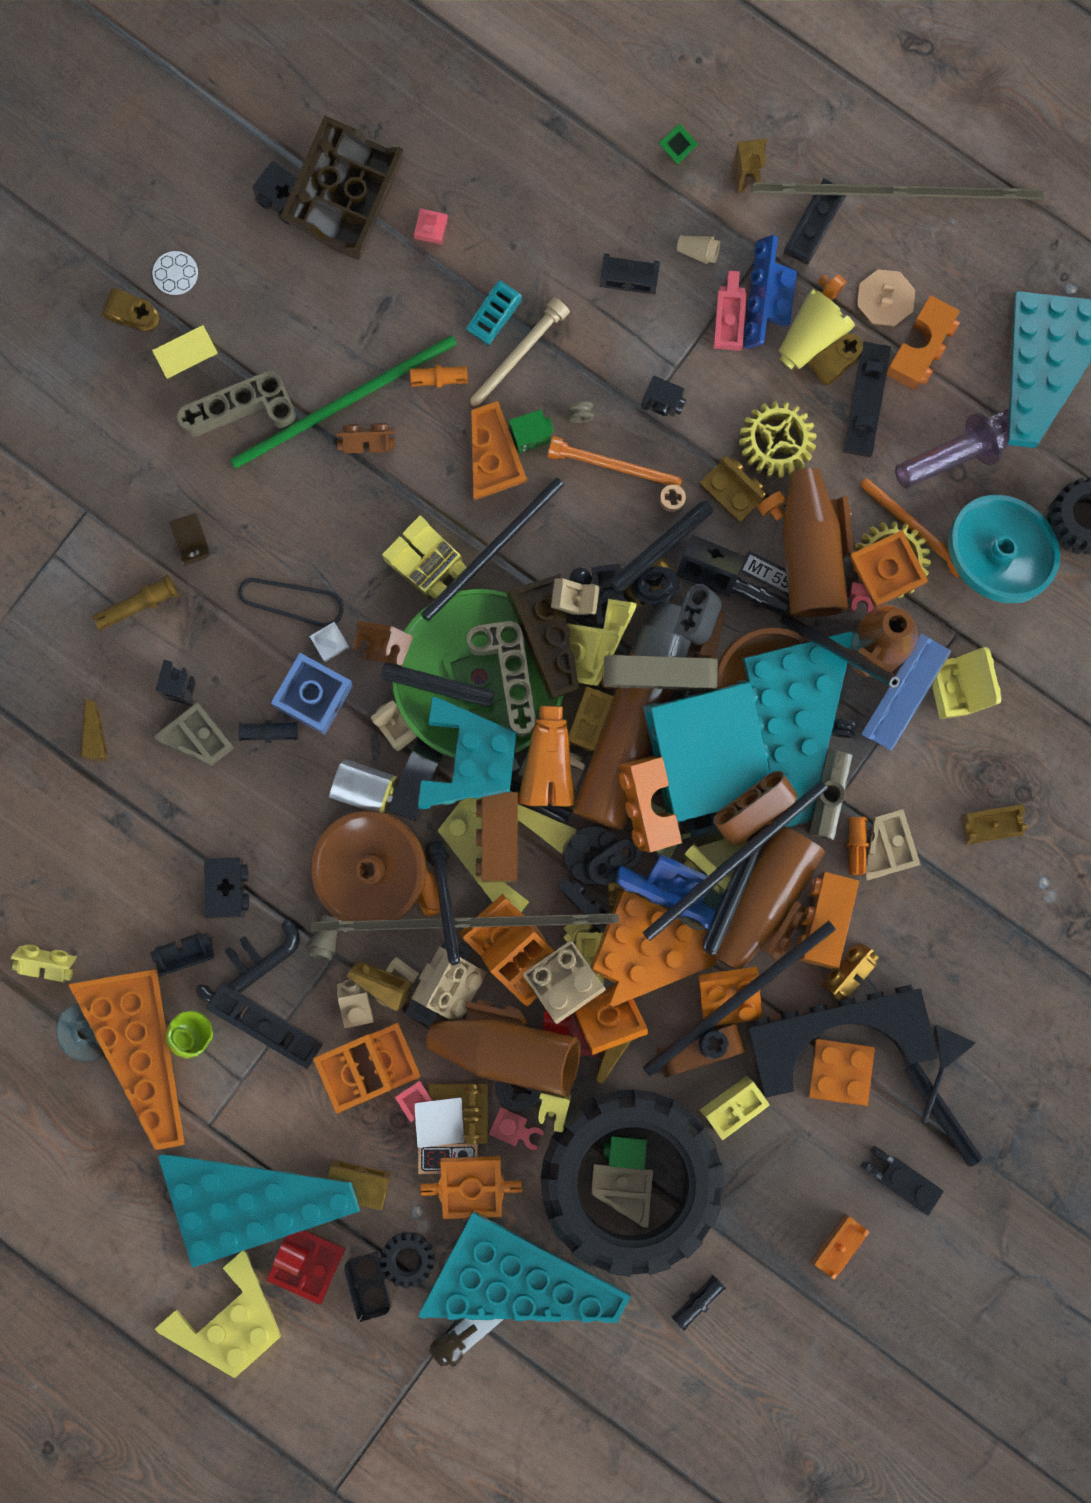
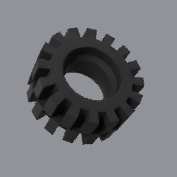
M415 1232L396 1234L386 1243L380 1257L382 1273L386 1275L385 1278L388 1281L393 1282V1285L397 1287H417L422 1282L424 1283L431 1274L435 1263V1254L432 1250V1245L430 1242H427L424 1236H420ZM410 1248L417 1252L419 1265L416 1269L407 1272L398 1267L396 1256L400 1250Z

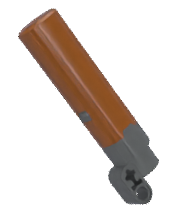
M696 584L688 590L682 607L666 602V605L663 602L657 603L655 607H652L647 624L639 626L629 656L686 658L691 643L701 645L706 643L711 637L721 609V599L707 586ZM616 689L573 808L575 815L610 829H625L629 816L625 808L627 802L626 793L619 782V774L621 773L619 765L651 756L652 746L643 705L670 702L674 689Z

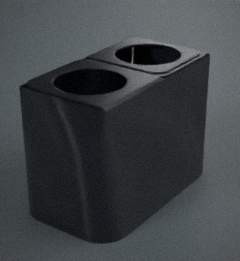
M378 1251L348 1259L344 1265L345 1276L357 1321L360 1319L359 1322L386 1315L392 1307ZM365 1257L373 1259L377 1265L375 1275L369 1279L361 1278L356 1272L357 1262ZM370 1287H379L384 1292V1302L377 1308H371L364 1302V1293Z

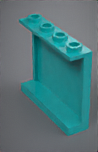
M739 680L737 681L738 684L662 704L651 703L643 705L653 755L663 757L669 786L661 788L666 813L676 814L677 822L720 811L772 772L769 770L767 759L770 757L767 744L763 742L761 731L764 729L763 720L760 714H757L755 705L758 701L755 687L751 686V682Z

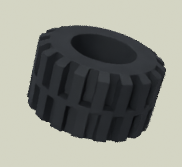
M1082 477L1074 483L1070 482L1050 504L1049 509L1051 511L1047 514V521L1052 522L1050 526L1055 531L1057 540H1061L1064 543L1062 548L1067 550L1071 547L1073 548L1072 553L1079 554L1081 551H1084V555L1091 554V530L1080 526L1073 515L1075 503L1083 502L1091 505V477H1088L1085 481Z

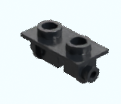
M198 932L195 935L180 939L182 947L178 948L175 941L155 947V950L151 951L150 954L153 962H156L158 977L214 959L211 937L207 933L201 934V932Z

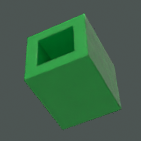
M680 123L658 142L659 146L675 164H679L699 145Z
M541 409L509 420V429L518 454L551 443L550 434L554 433L553 425L549 416L544 418Z
M610 1135V1142L604 1141L603 1159L608 1160L609 1167L645 1170L647 1139Z

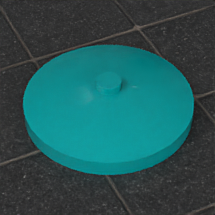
M1005 495L982 496L968 503L951 524L948 535V549L951 561L964 582L974 591L988 599L1002 603L1029 601L1041 594L1052 583L1058 572L1060 549L1057 537L1043 515L1024 501Z

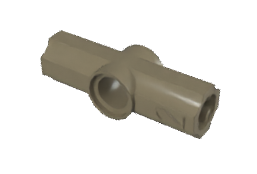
M827 750L821 781L827 788H833L837 792L838 797L836 802H829L824 798L823 793L816 799L809 835L821 839L834 840L841 805L845 798V787L853 755L838 750Z

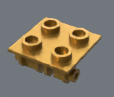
M429 1084V1095L433 1101L452 1098L462 1099L464 1142L454 1144H488V1084Z

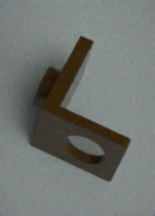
M197 513L169 522L181 554L183 566L210 557L209 545Z

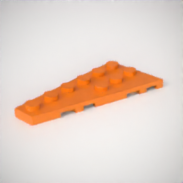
M157 969L68 984L154 1149L159 1150L185 1145L171 1054L165 1042L166 1023Z

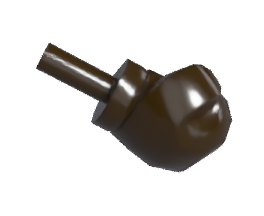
M473 1324L459 1335L453 1330L434 1340L430 1345V1352L435 1361L440 1366L451 1365L454 1367L459 1364L463 1359L462 1350L466 1348L463 1341L478 1330L477 1327Z

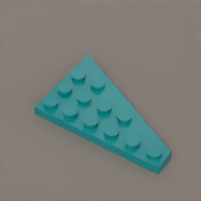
M1021 291L1015 292L1013 297L1007 445L1036 448L1091 363V299Z
M852 632L829 636L830 639L851 650ZM812 641L742 658L747 682H751V686L755 687L758 701L755 705L757 714H760L763 720L764 729L761 731L763 742L767 744L770 757L767 759L769 770L772 772L782 771L798 794L797 800L821 780L848 663ZM816 800L785 826L790 827L811 821Z
M168 1153L158 1156L192 1268L360 1211L352 1182L234 1165L233 1163L202 1160L194 1157L170 1155Z
M472 1211L418 1316L422 1319L448 1318V1320L467 1318L469 1320L515 1319V1321L535 1320L544 1322L570 1320L618 1323L631 1298V1293Z

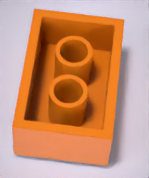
M828 872L818 875L815 880L812 879L808 896L812 897V901L808 908L805 907L804 914H806V917L802 924L806 925L804 934L798 936L795 946L828 920L834 925L836 930L798 959V961L829 969L839 968L859 880Z

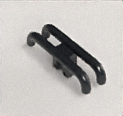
M289 920L283 921L281 927L286 935L285 942L263 959L246 936L239 939L242 947L248 952L255 964L250 969L240 960L239 955L231 947L227 948L225 953L241 974L228 985L241 993L292 955L300 942V933L295 923ZM200 984L195 989L196 994L207 1003H209L215 993L208 985Z

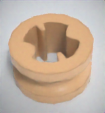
M672 484L662 490L660 504L665 511L671 513L678 512L685 504L686 494L682 487ZM670 492H675V496L681 499V501L677 500L676 505H671L669 500H665V496L669 497Z

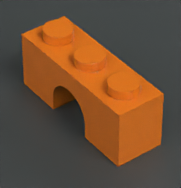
M930 295L912 328L920 331L925 336L927 345L923 348H913L903 343L886 375L914 391L920 383L925 385L933 372L929 368L932 360L939 361L947 347L942 344L946 335L952 337L960 324L959 321L955 320L960 310Z
M648 756L619 765L621 772L619 774V782L626 793L627 802L625 808L629 818L632 819L634 828L632 838L638 850L654 852L682 843L676 814L664 812L655 814L651 808V798L655 791L669 786L663 757Z

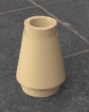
M680 235L677 244V252L705 264L709 262L715 263L720 250V241L714 240V236Z

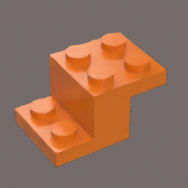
M501 894L476 918L525 915L504 894ZM536 926L467 927L459 933L482 957L490 972L526 1007L538 998L523 976V973L555 952V950L548 944Z
M395 1023L373 1034L365 1035L313 1058L336 1114L421 1077L399 1023Z

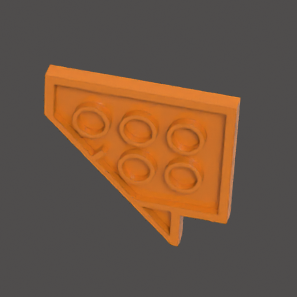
M624 889L620 890L611 913L618 914L619 923L606 925L590 966L594 973L614 982L605 1006L614 1007L715 966L717 959L714 958V955L702 951L701 948L708 930L679 916L655 938L649 941L642 932L668 910L635 893Z

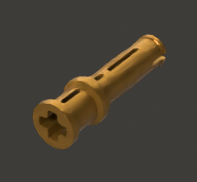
M167 573L164 575V579L150 586L143 585L139 593L97 614H93L92 618L96 621L95 624L101 632L103 629L147 607L155 609L159 603L171 597L177 598L180 595L172 578Z

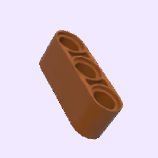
M774 771L721 809L715 815L713 822L728 844L735 846L747 840L796 802L798 794L782 771Z
M737 1023L716 1029L722 1032L729 1042L727 1052L722 1057L717 1059L705 1057L698 1047L699 1037L662 1067L664 1076H673L746 1052ZM711 1036L707 1049H714L718 1052L720 1050L718 1045L722 1042L720 1038L714 1039ZM671 1044L657 1048V1054L659 1055Z

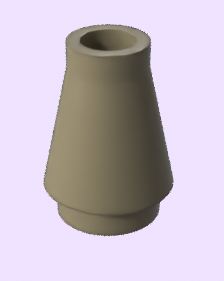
M322 915L320 922H337L339 920L331 916ZM337 931L314 932L307 945L309 948L308 955L330 961L336 951Z

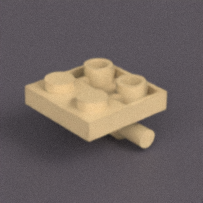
M572 940L523 973V976L556 1024L606 990Z
M439 946L431 963L426 964L418 978L421 981L411 999L450 1020H461L467 1012L465 1008L466 1002L472 1001L487 972L461 957L457 965H451L448 962L446 949Z

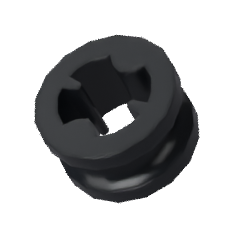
M835 719L831 735L841 738H855L856 734L853 732V729L857 727L858 723L850 720Z

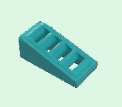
M499 280L466 330L490 346L521 304L522 295ZM501 294L502 296L510 300V303L508 304L507 302L502 300L499 297V295ZM493 303L502 308L504 312L500 313L493 308ZM486 313L490 314L498 320L495 324L484 315ZM479 322H482L492 330L490 333H487L477 325Z

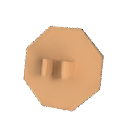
M878 269L859 284L857 307L872 325L895 327L913 313L915 289L901 272Z

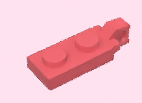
M728 271L726 286L719 287L713 349L742 351L747 293H745V288L739 287L740 271Z

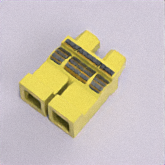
M420 515L402 533L404 539L399 536L382 556L388 565L426 598L431 596L433 599H436L447 588L442 582L449 575L455 580L467 567L462 562L461 555Z

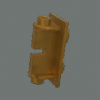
M858 942L856 946L848 950L839 968L829 972L826 981L821 986L833 993L832 995L838 1001L844 1000V998L848 999L860 985L853 977L857 974L864 980L878 965L876 961L879 957L873 953L871 948Z

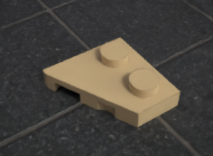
M904 810L875 817L869 844L866 873L864 875L865 881L921 865Z
M594 1164L591 1195L632 1219L640 1226L648 1228L653 1169L640 1170Z

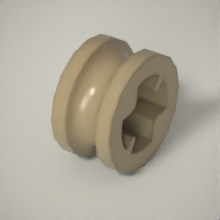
M577 402L568 406V411L571 412L569 421L572 423H583L593 420L594 414L590 412L593 409V403Z

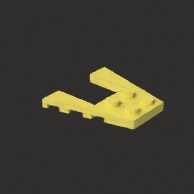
M482 797L461 800L437 831L492 902L501 894H504L522 912L529 904L528 900L506 883H482V876H476V858H482V846H476V829H482V817H476V801L482 800ZM518 804V822H521L562 854L564 844L577 829Z

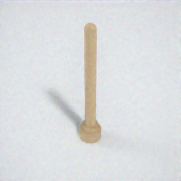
M553 297L547 303V309L544 311L545 315L471 397L470 403L472 406L477 407L486 399L553 322L557 323L559 320L563 321L570 310L563 302Z

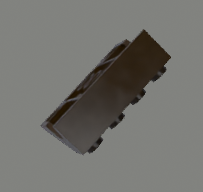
M324 115L283 209L281 219L331 249L360 260L401 165L403 149L400 147L386 148L367 140L357 129Z

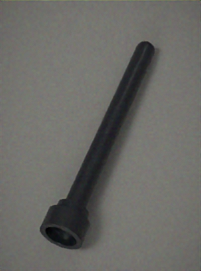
M434 841L425 847L426 858L434 867L448 962L451 965H457L460 961L445 867L450 857L448 844L443 841Z

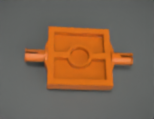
M500 1156L441 1158L439 1182L421 1183V1196L439 1195L442 1203L443 1219L469 1218L472 1211L486 1218L502 1217L504 1193H522V1180L504 1181L501 1173Z

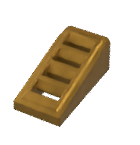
M86 699L81 756L88 761H108L109 756L99 707L93 700Z
M359 961L348 972L347 976L397 1012L407 1002L412 986L411 981L362 961Z
M631 1041L604 1050L596 1074L598 1082L603 1083Z

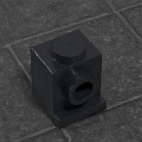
M653 375L642 399L641 409L646 410L650 406L655 413L661 416L669 414L674 417L675 413L681 415L687 399L683 398L685 388Z

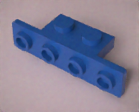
M773 234L759 239L754 249V267L750 278L751 289L747 302L748 312L743 334V347L747 349L764 344L767 321L782 327L790 325L797 271L775 263L778 236Z
M659 854L647 877L624 866H620L617 871L616 882L628 892H637L646 896L654 904H663L671 908L708 876ZM705 894L680 916H689L698 920L706 928H709L717 909L702 903L706 896Z

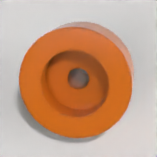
M824 273L817 283L825 288L822 294L833 301L845 287L847 281L839 274L831 279Z
M779 491L763 500L757 508L763 517L772 514L775 520L779 521L785 515L781 506L787 500L782 492Z

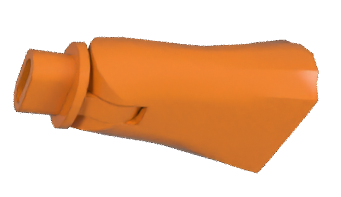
M540 706L539 718L535 719L536 723L531 735L527 763L519 792L518 803L529 806H547L548 803L552 806L575 805L570 765L569 734L566 720L562 719V706Z

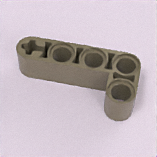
M268 371L183 406L178 411L177 420L185 434L196 437L266 408L271 422L278 429H285L292 425L296 420V414L280 376L275 372ZM269 383H276L278 385L277 389L271 393L264 391L265 386ZM242 394L251 395L250 401L245 404L239 403L238 398ZM216 405L225 406V410L221 414L215 415L211 413ZM280 408L289 410V413L284 418L275 417V413ZM202 411H205L209 419H204ZM194 416L195 423L190 425L188 418Z
M512 621L473 627L467 634L469 650L476 656L498 654L510 729L516 733V736H529L535 725V712L521 628ZM504 631H514L517 634L516 640L512 643L504 642L501 639ZM476 635H484L488 638V643L484 647H476L472 644V640ZM514 658L518 659L522 666L518 671L511 672L505 667L506 662ZM515 687H521L526 691V696L522 700H514L510 697V691ZM523 708L525 720L531 721L526 723L525 729H521L519 724H514L519 720L518 709Z
M624 655L604 656V687L686 690L688 693H705L717 689L718 659Z

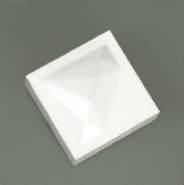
M335 622L309 636L324 662L349 648Z

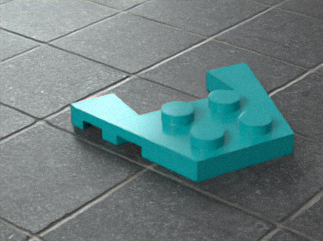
M432 697L429 725L459 728L452 783L421 780L418 809H428L430 806L443 803L447 805L458 800L476 799L510 792L516 733L442 699Z

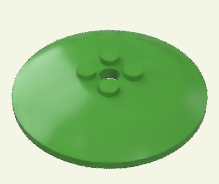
M488 589L459 591L429 622L421 616V613L427 608L425 607L413 618L404 631L413 636L402 667L495 692L491 707H485L392 682L397 706L410 729L429 747L451 758L456 757L459 728L429 725L432 697L442 699L510 729L498 654L476 656L471 653L467 645V634L475 626L504 621H512L518 624L507 594L504 592ZM512 630L504 631L501 635V639L506 643H512L517 638V634ZM476 635L472 640V644L476 647H484L488 643V638L484 635ZM523 636L536 719L539 718L540 706H560L563 696L549 700ZM514 658L509 659L505 664V667L511 672L518 671L522 666L521 662ZM476 670H483L488 675L487 681L482 685H476L471 680V675ZM515 687L509 694L514 700H522L526 696V691L521 687ZM523 708L518 709L519 720L514 724H519L521 729H525L526 723L531 721L525 720ZM532 733L526 737L516 736L514 754L530 746Z

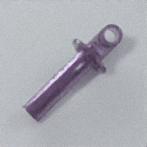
M1009 408L990 418L981 413L970 415L965 423V434L896 465L895 475L899 484L903 488L908 489L975 457L986 465H993L999 462L1002 457V449L1010 446L1007 445Z

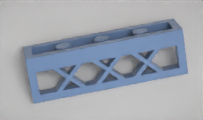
M921 633L914 651L905 660L896 675L900 678V684L896 688L889 687L862 735L892 751L952 651Z

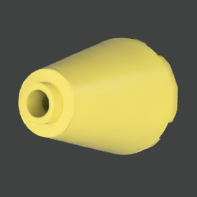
M811 289L778 350L781 354L779 360L791 370L794 366L800 369L821 351L827 349L842 336L850 332L854 328L855 323L848 315L842 318V313L839 311L840 308L821 292H815L814 289Z

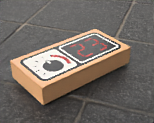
M446 1144L418 1148V1174H441V1158L478 1157V1144Z

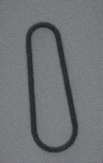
M249 578L242 582L239 587L238 594L244 604L321 627H326L333 622L336 624L344 613L342 599L337 594L327 590L257 578ZM256 582L330 595L339 603V614L333 621L322 623L250 602L244 598L243 588L248 583Z

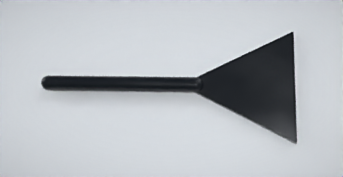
M935 1025L940 1069L921 1118L923 1124L928 1120L945 1070L976 1043L938 1025Z

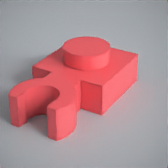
M500 1107L489 1135L515 1147L518 1140L521 1139L526 1147L531 1150H537L538 1146L532 1144L529 1137L533 1133L543 1136L544 1131L538 1127H531L529 1129L524 1127L527 1118Z

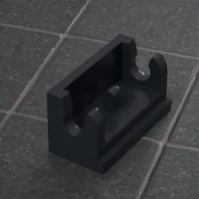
M604 253L600 287L655 295L660 261L655 260L654 263L614 258L610 257V254Z
M164 660L155 691L166 700L193 706L194 700L192 696L196 683L194 677L191 676L189 685L185 687L188 677L187 670L182 668L180 671L173 666L172 661Z

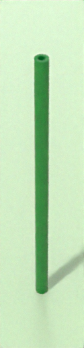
M450 335L231 458L230 461L234 468L241 467L406 374L410 369H415L457 345L454 337Z

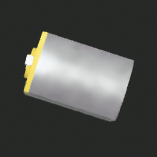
M345 759L338 767L329 798L367 811L384 813L388 806H390L394 796L397 777Z

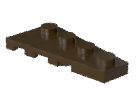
M561 574L511 589L506 593L549 700L567 695L579 689L574 654L570 649L569 638L571 635L569 626L566 624L565 611L551 608L555 579H561Z

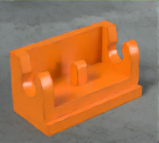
M844 1214L810 1262L835 1280L870 1232L849 1215Z

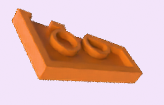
M496 401L471 410L473 500L475 501L527 482V477L499 402Z

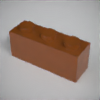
M505 792L482 797V800L476 801V817H482V829H476V846H482V858H476V876H482V883H517L518 792Z

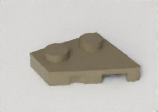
M198 702L153 736L158 742L211 766L234 749L233 745Z

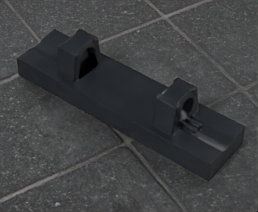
M863 341L845 437L844 453L870 458L873 454L891 346ZM868 372L876 373L879 375V378L865 376V374Z
M221 982L206 1006L208 1011L305 1069H308L313 1058L316 1057L323 1046V1042L224 982ZM246 1006H248V1009L246 1010V1012L244 1013L243 1017L241 1018V1014H242L244 1008H245Z

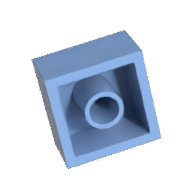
M299 653L271 704L277 710L326 735L350 693L353 684L351 680Z

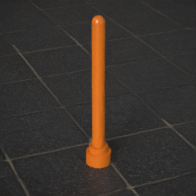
M552 437L547 458L558 461L559 458L564 459L568 457L665 485L673 484L680 486L682 483L679 476L568 446L569 443L564 442V438Z
M865 478L861 481L862 489L901 523L907 524L908 529L911 531L917 530V536L920 539L924 538L926 540L925 543L948 563L946 566L950 568L949 572L957 579L960 577L951 561L949 549L870 479Z

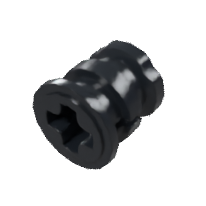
M711 1029L700 1037L698 1047L705 1057L717 1059L727 1052L729 1042L722 1032ZM711 1036L714 1039L720 1038L722 1042L718 1045L720 1049L718 1052L714 1049H707Z

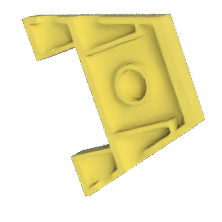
M608 599L603 629L567 624L570 629V649L574 654L578 683L599 686L604 675V656L614 655L636 609V603Z
M246 1250L241 1251L223 1268L242 1290V1294L197 1333L178 1310L174 1311L155 1328L159 1334L233 1378H236L281 1337Z

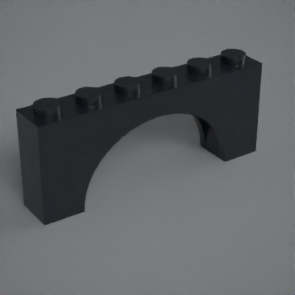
M912 984L894 988L896 994L884 996V992L879 991L866 994V1001L856 1003L855 997L837 1001L839 1007L827 1009L826 1004L810 1007V1013L799 1016L798 1010L780 1014L782 1020L770 1022L769 1017L753 1020V1026L746 1028L763 1096L767 1098L793 1092L794 1068L804 1047L818 1034L839 1025L857 1024L881 1032L896 1045L902 1055L904 1064L911 1065L937 1059L938 1055L921 988L913 990Z

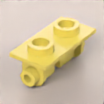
M35 945L19 946L11 956V959H14L12 970L17 971V974L38 978L40 976V969L44 968V979L64 983L66 980L71 981L73 969H70V967L77 959V956L68 955L67 952L62 950L46 951L40 950Z

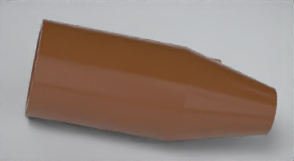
M805 468L791 472L782 528L790 614L794 618L827 617L848 611L843 558L854 553L855 537L851 529L852 509L849 505L848 496L830 499L821 472L817 468Z
M888 605L877 607L867 613L852 632L851 650L892 673L914 651L918 640L917 626L909 613L899 607ZM851 664L853 669L861 676L874 679L873 676Z
M786 826L764 844L719 950L714 955L715 959L736 970L743 969L760 950L775 960L778 959L780 954L784 955L791 944L789 939L794 929L798 930L806 917V914H804L806 909L798 902V899L825 854V851L820 846Z
M477 1000L476 1003L466 1002L465 1008L468 1011L465 1020L434 1021L429 1028L426 1046L429 1051L479 1077L564 1097L569 1094L575 1082L581 1053L579 1038L528 1027V1021L521 1013V1010L505 1006L504 1009L495 1008L492 1003L483 1000Z

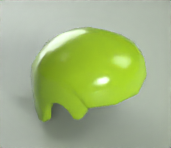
M194 1010L182 1012L169 1023L165 1032V1042L167 1047L176 1056L185 1059L196 1057L207 1048L213 1039L211 1022L200 1012Z

